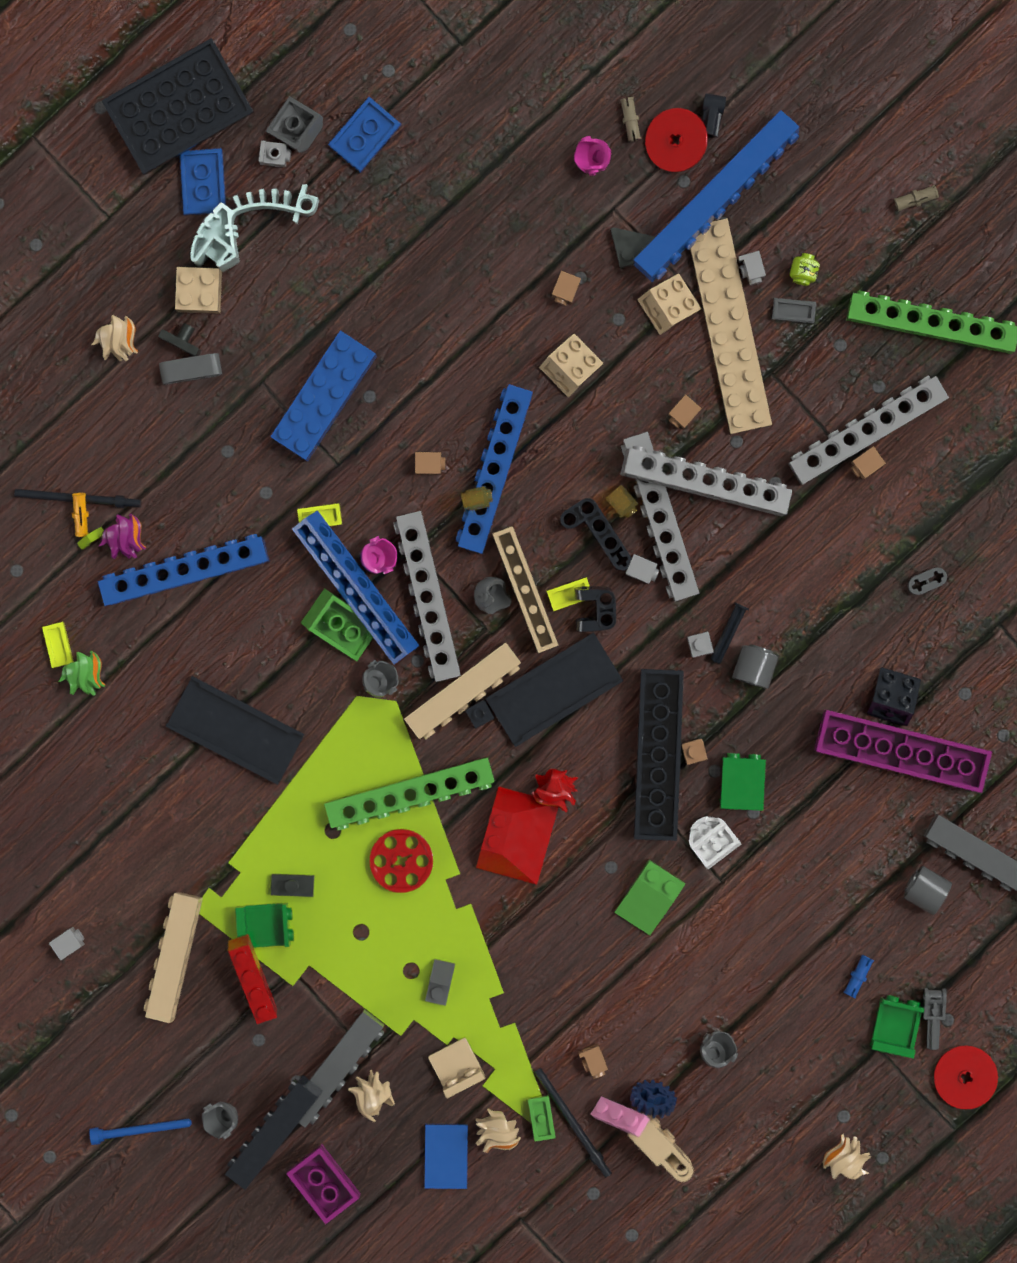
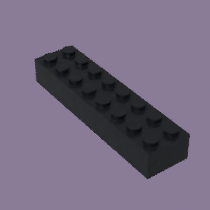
M640 669L634 839L677 841L683 670Z

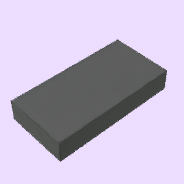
M774 298L772 320L814 324L816 302Z

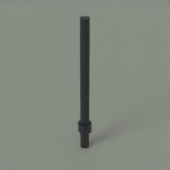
M15 489V497L73 502L72 493ZM116 495L115 497L85 496L86 503L114 505L115 508H124V506L141 508L142 503L141 499L125 498V496Z
M540 1067L534 1071L589 1153V1159L593 1165H597L605 1178L611 1175L612 1172L604 1162L603 1155L595 1149L542 1068Z

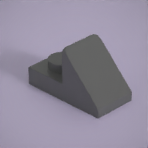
M438 959L434 960L425 1001L446 1006L455 963Z

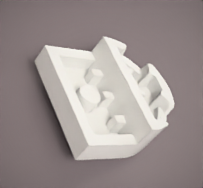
M708 816L700 818L690 829L689 844L707 869H710L741 845V842L720 818Z

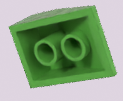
M325 588L301 622L309 631L355 661H358L373 639V636L349 604Z
M648 859L614 913L648 935H651L685 886V882Z

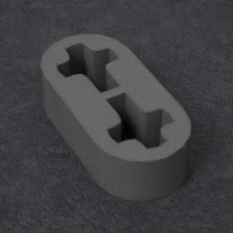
M932 568L912 577L908 581V590L914 595L926 593L945 584L947 574L942 568ZM935 571L937 574H942L939 583L936 580L932 582L928 580L934 576L933 572ZM914 580L918 582L925 580L926 584L920 587L921 591L912 588V585L915 584Z

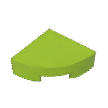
M100 527L82 538L77 543L80 549H85L93 541L100 539L104 531L103 528Z

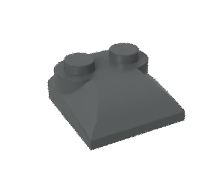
M289 96L266 132L287 144L294 151L301 153L310 147L321 131L323 117Z

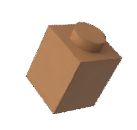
M561 271L552 293V297L555 298L554 301L564 306L567 303L572 304L581 278Z
M685 395L668 414L670 417L669 422L676 428L681 426L684 429L702 408Z
M873 446L851 462L853 465L851 470L857 478L861 476L862 479H865L886 463Z
M415 452V474L441 475V470H445V457H441V452Z
M702 738L681 743L687 765L708 759Z

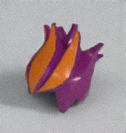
M131 513L129 514V519L117 514V524L106 528L102 532V542L99 546L107 543L111 549L113 559L116 558L119 551L129 559L131 556L137 558L134 550L139 552L142 549H146L141 543L142 525L139 519Z

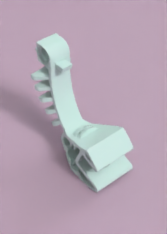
M304 184L299 192L296 207L290 206L292 195L291 192L284 190V204H278L279 191L277 189H272V203H266V192L264 189L259 190L261 203H254L251 191L246 193L249 203L247 205H241L238 195L233 197L238 207L234 210H231L221 202L213 210L214 213H210L204 220L205 222L200 225L197 231L198 235H195L192 244L191 260L196 266L201 267L209 257L224 272L240 262L236 242L239 235L235 232L238 228L237 225H234L237 215L251 210L275 209L294 213L293 222L298 224L300 215L309 217L315 214L319 199L318 197L307 195L308 185ZM304 201H311L313 203L310 210L305 211L301 208Z

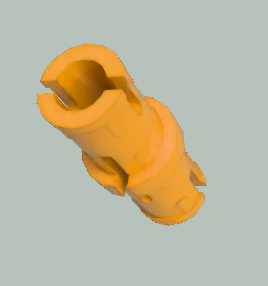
M86 493L72 494L74 509L72 518H74L76 537H84L88 534L87 517H89V512L86 511ZM79 507H81V520H82L81 523H80Z

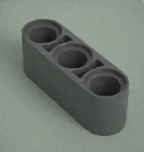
M219 353L159 363L162 385L222 375Z

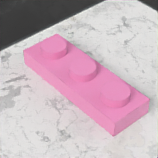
M602 1096L591 1113L595 1119L637 1137L641 1135L649 1121L646 1115Z

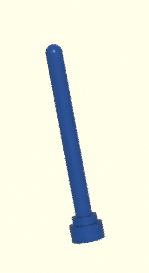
M182 1119L105 1131L99 1129V1127L90 1128L91 1145H98L109 1138L186 1128L191 1126L192 1121L190 1119Z

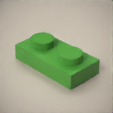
M549 1095L528 1098L535 1142L556 1138Z

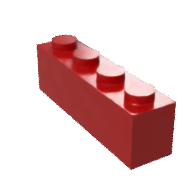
M249 935L229 940L228 952L256 1023L260 1024L277 1018V1006Z

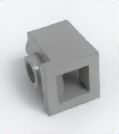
M261 141L259 163L266 166L286 168V162L291 160V150L288 149V145ZM273 150H278L279 154L278 156L273 157L271 155V152Z
M756 251L739 256L737 259L738 263L743 262V265L740 266L743 278L747 277L750 285L761 283L762 278H765L766 274L760 252Z

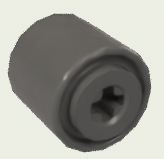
M743 645L732 678L753 686L769 689L778 656L773 654V651L756 645Z
M921 866L918 870H915L904 889V899L929 914L935 915L946 899L952 882L925 866Z

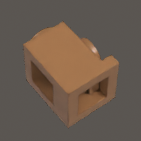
M598 1043L578 1051L580 1058L585 1057L582 1063L586 1072L590 1071L594 1079L605 1075L604 1071L608 1070Z

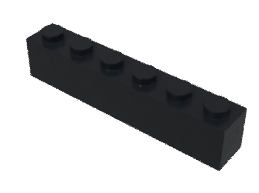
M304 1075L299 1081L293 1080L287 1088L290 1091L288 1095H281L275 1103L278 1106L273 1112L270 1109L263 1118L265 1124L262 1127L258 1125L251 1134L253 1139L250 1142L246 1140L239 1149L241 1154L238 1158L234 1155L226 1165L229 1169L225 1175L244 1190H246L323 1092L322 1089Z

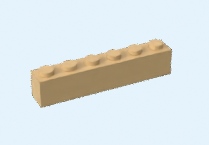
M513 526L494 533V539L538 653L558 646Z
M504 643L404 720L419 739L424 737L426 740L435 733L434 728L441 724L443 727L453 720L450 716L456 711L461 714L469 708L467 703L472 699H475L477 702L485 696L484 690L491 686L494 689L503 682L501 678L508 673L511 676L520 669L518 666L521 663L508 644Z
M176 892L169 899L168 908L171 909L169 917L166 916L163 928L166 929L165 935L161 937L158 946L161 952L159 958L157 957L154 963L155 977L151 979L149 984V990L151 991L150 999L147 998L144 1005L145 1017L167 1023H171L175 1019L203 900L202 897Z

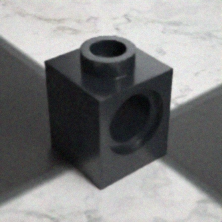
M485 700L466 709L475 729L494 719Z

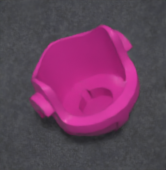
M591 136L583 137L577 144L574 161L583 172L588 173L589 176H595V173L605 170L612 155L611 149L603 140L591 139Z
M379 536L370 539L371 543L366 544L361 551L360 562L362 566L374 574L381 572L387 574L393 571L392 567L396 565L397 561L395 546L384 538L380 539Z

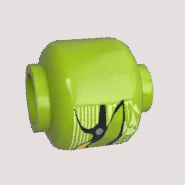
M802 253V256H797L793 259L790 277L794 283L809 286L810 283L816 281L820 264L814 260L815 256Z

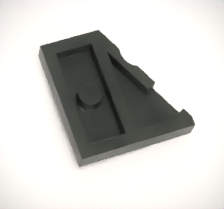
M614 227L611 228L620 269L633 266L634 259L655 236Z

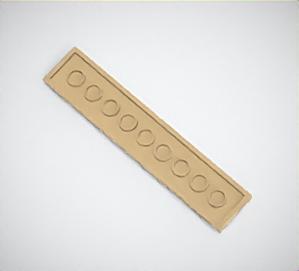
M727 218L711 222L710 229L705 234H700L696 238L697 241L690 250L730 434L771 426L772 421Z

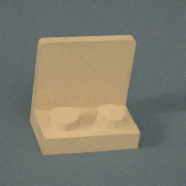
M680 274L653 287L637 299L659 335L701 309Z
M573 334L551 353L539 368L569 398L587 378L602 366L603 362Z
M462 1038L428 1057L443 1085V1092L446 1098L485 1079V1074L466 1038Z

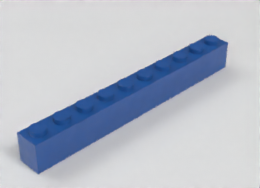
M780 110L634 259V266L651 282L656 278L658 280L661 279L667 272L666 268L671 263L673 265L677 263L682 256L681 253L686 248L689 250L696 243V238L700 234H705L710 229V223L715 218L717 220L720 219L726 212L725 208L730 203L732 205L736 203L741 196L740 193L744 189L748 190L754 184V179L758 174L763 175L769 169V163L773 159H779L788 144L792 145L799 138V126Z

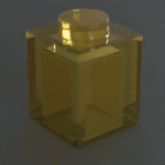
M622 485L605 498L620 518L624 516L629 518L637 511L635 507L638 503Z

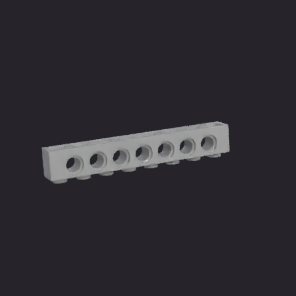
M930 376L923 378L918 382L920 386L912 389L911 386L900 392V398L894 400L891 397L881 403L883 408L878 411L875 408L863 414L865 418L858 422L857 419H854L845 425L846 430L839 432L837 429L827 435L829 440L821 443L819 440L809 446L810 451L803 454L800 451L790 457L792 461L788 465L800 485L805 484L948 399L949 397L936 376L932 379ZM919 391L926 393V402L918 401L917 393ZM900 402L908 404L909 411L907 413L899 411L898 405ZM882 413L890 415L891 421L889 424L881 422L880 415ZM867 423L872 426L873 431L870 435L862 432L863 424ZM846 434L854 437L853 445L848 446L844 443L843 438ZM827 445H832L836 448L835 456L831 457L826 454L825 448ZM809 456L817 458L818 465L816 467H810L807 464Z
M648 432L624 439V445H621L623 456H625L626 450L633 448V446L643 447L645 452L652 454L654 451ZM648 460L641 463L645 470L650 469V462ZM635 479L637 485H634L637 498L641 497L643 502L640 509L643 518L647 517L650 524L646 526L649 537H654L655 539L654 553L656 558H661L663 565L659 566L662 577H667L669 586H666L669 599L673 598L675 602L700 594L666 487L653 483H644L641 480ZM649 492H656L659 499L656 503H650L647 500ZM662 512L665 515V521L660 524L656 523L653 519L654 513ZM662 532L670 533L672 537L670 543L664 544L660 541V534ZM669 552L677 554L678 561L675 564L667 562L666 555ZM675 572H681L684 575V582L682 584H676L673 581V574Z
M633 446V448H629L625 452L620 473L622 476L781 517L787 515L792 490L787 489L785 484L774 483L772 485L766 483L767 480L757 477L752 480L746 478L747 475L734 472V475L726 473L724 468H706L704 463H687L685 458L674 456L673 459L665 457V453L653 451V454L645 452V448ZM643 459L650 462L649 470H645L642 467ZM663 465L670 467V475H665L662 472ZM683 470L690 472L691 478L689 481L683 478ZM704 475L710 477V486L703 483ZM724 480H727V481L730 482V484H731V490H730V491H727V490L724 489V487H723V482H724ZM745 485L751 489L750 496H746L743 492ZM764 491H768L771 494L770 501L764 499Z
M418 511L397 516V522H393L396 535L400 534L402 542L398 543L400 553L405 555L407 563H403L406 576L410 575L412 581L408 586L411 596H415L417 604L413 605L415 615L421 618L422 624L418 625L420 636L425 637L427 643L423 648L426 658L430 657L432 664L428 666L431 679L435 678L437 682L461 676L422 512ZM411 529L416 530L418 533L417 539L415 541H408L406 539L407 531ZM414 550H420L423 554L419 562H414L411 559V553ZM421 570L426 571L428 575L427 580L422 583L416 580V574ZM424 591L432 593L433 598L431 602H422L421 594ZM431 611L435 612L438 616L437 621L433 624H429L426 621V614ZM434 632L441 633L443 639L440 644H433L431 642V635ZM440 652L445 653L448 658L444 665H439L435 659L436 655Z

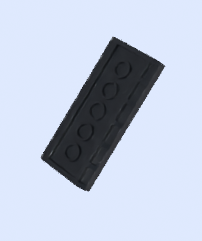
M593 632L490 695L486 700L512 743L517 747L623 682V679Z
M191 676L169 722L166 724V727L277 785L282 780L305 735L194 676Z

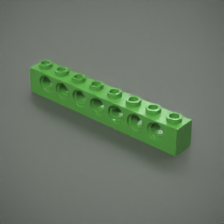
M857 291V294L853 293L851 295L847 321L1008 354L1015 352L1017 326H1015L1014 322L1003 320L1002 323L994 322V318L982 316L981 319L973 318L974 314L961 312L960 315L952 313L953 310L947 308H940V311L934 310L928 304L914 306L911 305V301L899 299L898 302L890 301V297L878 295L877 298L870 297V293L864 291ZM867 304H873L876 307L875 314L866 312L865 307ZM894 308L897 312L896 318H889L886 310ZM914 312L918 317L917 322H910L907 319V314ZM930 316L938 319L937 327L929 325L928 318ZM953 320L959 324L958 331H952L949 328L950 321ZM971 325L979 327V335L975 336L970 333ZM992 329H997L1000 332L999 340L991 337L990 332Z
M486 757L330 801L324 805L331 828L336 827L337 831L349 828V823L357 822V825L370 822L369 818L373 816L381 819L390 816L389 812L397 810L398 813L409 811V806L418 804V808L430 805V800L438 798V801L441 802L451 799V794L458 793L459 796L469 794L472 788L479 787V790H484L492 787L491 783L495 782L489 759ZM470 771L475 772L478 776L475 783L467 782L465 778L466 773ZM453 777L457 780V786L454 789L446 787L445 780L447 778ZM428 783L435 784L437 787L436 793L433 795L427 794L425 785ZM407 789L415 790L416 798L414 800H407L404 794ZM391 794L396 798L395 805L388 806L385 804L384 798L386 795ZM371 800L375 803L376 808L373 812L365 810V801ZM346 806H351L355 809L354 817L348 818L344 815V808Z

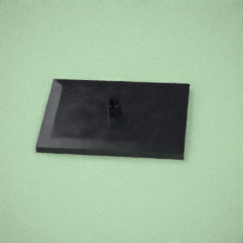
M212 38L102 100L103 105L143 175L148 174L254 113Z

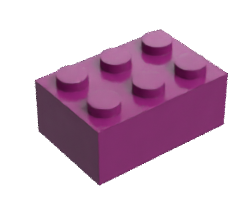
M323 1144L315 1148L288 1169L287 1172L288 1177L325 1224L358 1200L361 1194Z

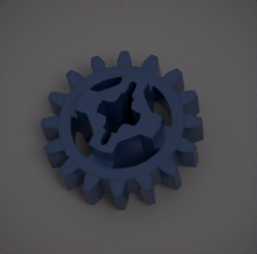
M644 1080L643 1084L637 1082L636 1086H633L630 1101H632V1107H638L637 1112L643 1111L644 1115H651L655 1119L656 1115L660 1118H663L664 1114L670 1116V1113L674 1112L677 1097H674V1091H669V1086L663 1087V1082L655 1084L654 1080L651 1083Z

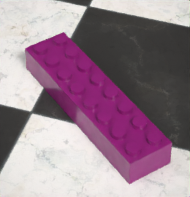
M824 710L814 751L980 793L983 791L992 751L829 710Z

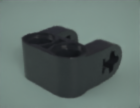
M582 586L574 589L575 600H595L596 617H584L575 620L576 631L609 630L615 626L616 598L611 588L605 586ZM602 594H610L611 599L608 602L600 601ZM604 614L612 616L608 623L600 621Z

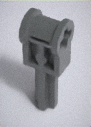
M946 988L941 990L923 989L924 1013L922 1017L927 1019L926 1047L930 1050L939 1049L940 1020H945Z

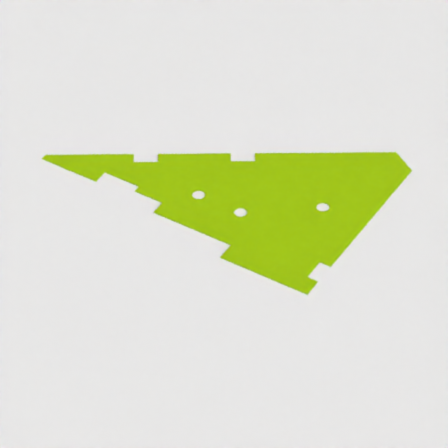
M356 696L229 861L230 865L241 872L222 897L209 888L202 896L203 900L199 914L231 939L237 938L235 911L237 906L288 903V908L292 907L293 920H289L290 929L294 930V941H291L289 947L270 946L254 948L257 958L292 986H294L307 967L311 966L400 1036H402L412 1021L415 1020L446 1045L449 1044L453 1037L457 1040L466 1038L472 1051L495 1068L483 1087L532 1124L528 1098L540 1097L542 1095L516 1024L512 1023L500 1028L489 998L504 992L473 907L469 904L456 909L445 879L459 875L460 872L434 801L430 800V805L418 808V804L409 806L410 810L398 813L397 810L389 812L390 816L381 819L373 816L369 818L370 822L357 825V822L349 823V828L342 829L340 836L336 839L328 838L325 834V827L329 823L325 803L424 775L397 701ZM426 784L425 791L427 794L431 795L428 785ZM407 789L404 795L407 800H414L416 798L415 790ZM389 794L385 796L384 802L388 806H393L396 803V798ZM367 800L364 803L366 811L373 812L376 806L373 801ZM346 806L344 808V815L348 818L354 817L355 809L351 806ZM396 829H408L420 834L428 842L433 853V868L426 882L419 888L406 893H397L385 889L375 880L370 869V854L374 844L382 835ZM392 836L387 837L385 845L390 849L395 848L397 840ZM413 836L408 837L406 845L411 849L416 848L418 845L417 838ZM410 854L407 857H401L400 855H398V860L391 867H394L395 865L401 864L403 867L406 866L405 861L409 857H411L412 854ZM377 855L374 861L378 867L385 866V856ZM419 855L417 857V864L419 866L425 867L428 865L429 859L427 856ZM389 873L386 875L385 881L388 885H394L397 882V877L395 874ZM414 873L408 874L406 877L407 883L410 885L417 884L418 876ZM272 874L315 875L314 896L271 895ZM365 924L369 928L370 933L367 939L357 940L354 937L353 929L356 925ZM435 959L455 963L446 1006L425 1001ZM412 962L418 965L420 973L415 979H408L404 976L403 968L407 963Z

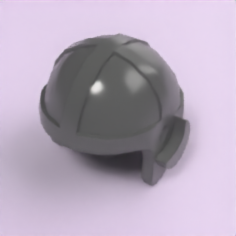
M486 577L475 586L474 599L476 606L490 615L512 604L510 595L506 593L505 582L497 577Z
M376 660L368 665L369 668L362 675V683L366 692L374 697H383L386 694L392 695L398 690L396 688L399 683L398 674L393 665L385 661L377 662Z
M717 1031L710 1034L706 1033L703 1036L704 1039L700 1046V1053L706 1065L713 1068H722L730 1061L734 1062L738 1056L737 1046L728 1033Z
M220 1101L213 1106L209 1104L203 1108L202 1122L204 1130L217 1139L223 1138L225 1140L231 1135L230 1132L238 1124V1110L230 1103Z

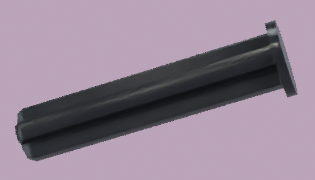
M736 602L733 603L735 604L734 610L711 656V660L717 664L722 662L746 610L749 611L748 608Z

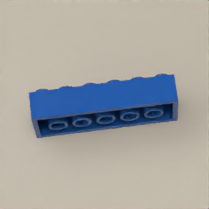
M340 330L270 437L301 458L309 461L376 359V353Z

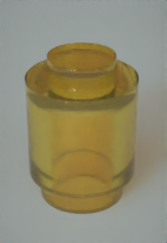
M485 486L469 489L465 493H461L464 510L470 509V511L490 507L489 502H493L491 490H486Z

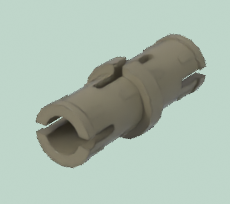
M628 97L629 106H627L626 98L620 100L624 114L622 120L623 124L626 125L628 142H634L633 132L636 141L641 140L637 122L639 121V116L636 115L634 97Z
M933 185L919 191L913 190L910 194L894 198V203L899 212L915 205L916 207L921 206V203L937 199L939 195L936 186Z

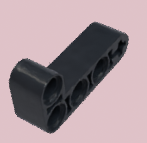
M585 498L562 513L560 522L564 528L574 529L585 522L612 565L619 571L628 569L632 558L593 499ZM586 502L591 503L594 507L593 512L590 514H585L581 509V506ZM567 514H573L576 518V522L571 526L564 523V516ZM596 520L604 522L605 529L603 531L597 532L594 530L593 523ZM607 538H614L617 545L614 549H607L605 547V540ZM619 547L623 550L619 552L622 558L627 557L628 559L626 561L627 566L625 567L617 565L619 559L616 555L613 558L610 555L616 552Z

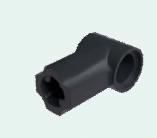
M705 93L702 121L706 127L708 137H718L721 115L724 113L726 103L725 96Z

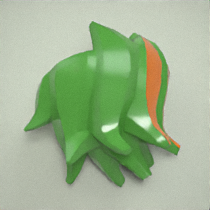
M93 651L89 652L91 653L90 657L77 652V661L69 663L62 668V675L58 682L67 679L70 684V694L74 695L76 690L80 688L87 695L91 693L94 696L96 693L93 687L100 689V686L105 687V684L100 680L102 662L100 657Z

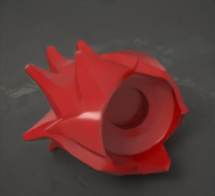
M549 769L545 775L536 774L535 777L539 787L532 792V795L540 804L557 806L562 811L567 812L565 801H570L573 806L576 802L571 792L577 791L573 783L578 777H568L565 775L567 770L559 771L557 769Z

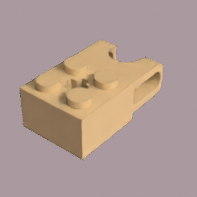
M647 1115L649 1121L641 1135L637 1137L628 1133V1136L657 1167L662 1164L680 1182L689 1180L693 1175L691 1160L676 1145L673 1134L667 1128L663 1130L660 1127V1121L656 1117L654 1119L651 1115ZM680 1164L685 1165V1168L677 1169Z

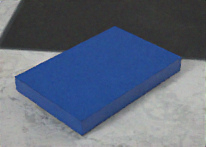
M368 97L328 146L361 173L398 130L401 123L373 99Z
M191 150L181 154L183 214H213V210L221 202L226 205L223 150Z
M425 1124V1188L467 1189L468 1124Z

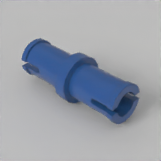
M861 955L855 971H852L850 974L852 977L843 993L856 999L863 981L866 982L867 980L865 977L874 960Z

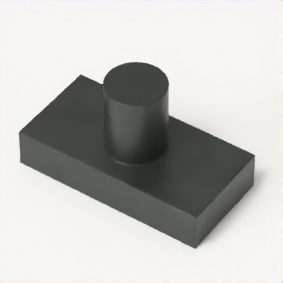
M183 323L177 336L163 329L158 335L162 340L193 356H199L202 351L188 343L195 328Z
M272 874L271 895L313 897L315 875Z

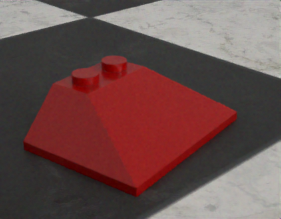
M499 786L476 868L537 885L559 807L540 804L532 795Z

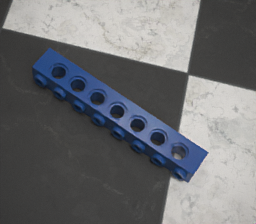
M510 384L507 389L503 388L500 400L503 401L501 409L497 408L493 420L497 421L495 429H490L487 441L491 442L488 449L484 448L481 461H484L482 470H477L474 480L478 482L476 490L471 489L468 499L472 503L470 509H465L462 521L465 522L463 530L459 529L455 540L459 542L458 547L483 554L531 402L532 391ZM510 403L517 404L519 407L518 412L515 414L508 413L506 410L507 405ZM509 423L512 426L511 433L503 434L500 431L501 425ZM498 443L506 446V451L501 455L494 452V446ZM492 463H496L500 467L499 472L495 475H491L487 471L488 466ZM486 483L493 486V492L490 495H484L481 492V487ZM480 503L485 504L487 512L484 515L476 514V505ZM471 524H478L481 531L478 535L474 536L469 533L468 529Z
M318 510L292 528L393 664H396L419 646Z
M257 534L246 536V541L237 543V539L225 542V547L217 548L214 545L204 548L205 552L197 554L196 551L185 553V558L176 560V556L163 559V564L156 565L155 562L143 565L144 569L136 571L135 567L123 570V575L115 576V573L102 576L103 580L98 581L104 606L114 605L270 562L263 537H258ZM242 547H248L250 550V555L245 559H242L239 555ZM223 552L228 553L230 557L229 562L226 564H221L219 561V556ZM202 558H207L209 561V566L205 570L199 567V561ZM185 563L188 565L189 571L186 575L182 576L178 572V568L181 564ZM162 569H166L168 572V578L165 581H161L158 578V573ZM141 575H146L148 583L141 587L138 584V578ZM121 580L126 581L128 585L127 590L124 592H120L117 588Z

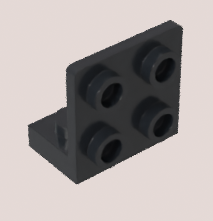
M883 667L880 668L874 697L868 707L867 714L908 726L914 715L921 679Z

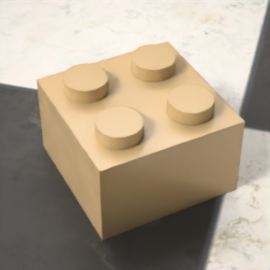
M177 267L175 310L186 313L220 314L222 271L219 268Z

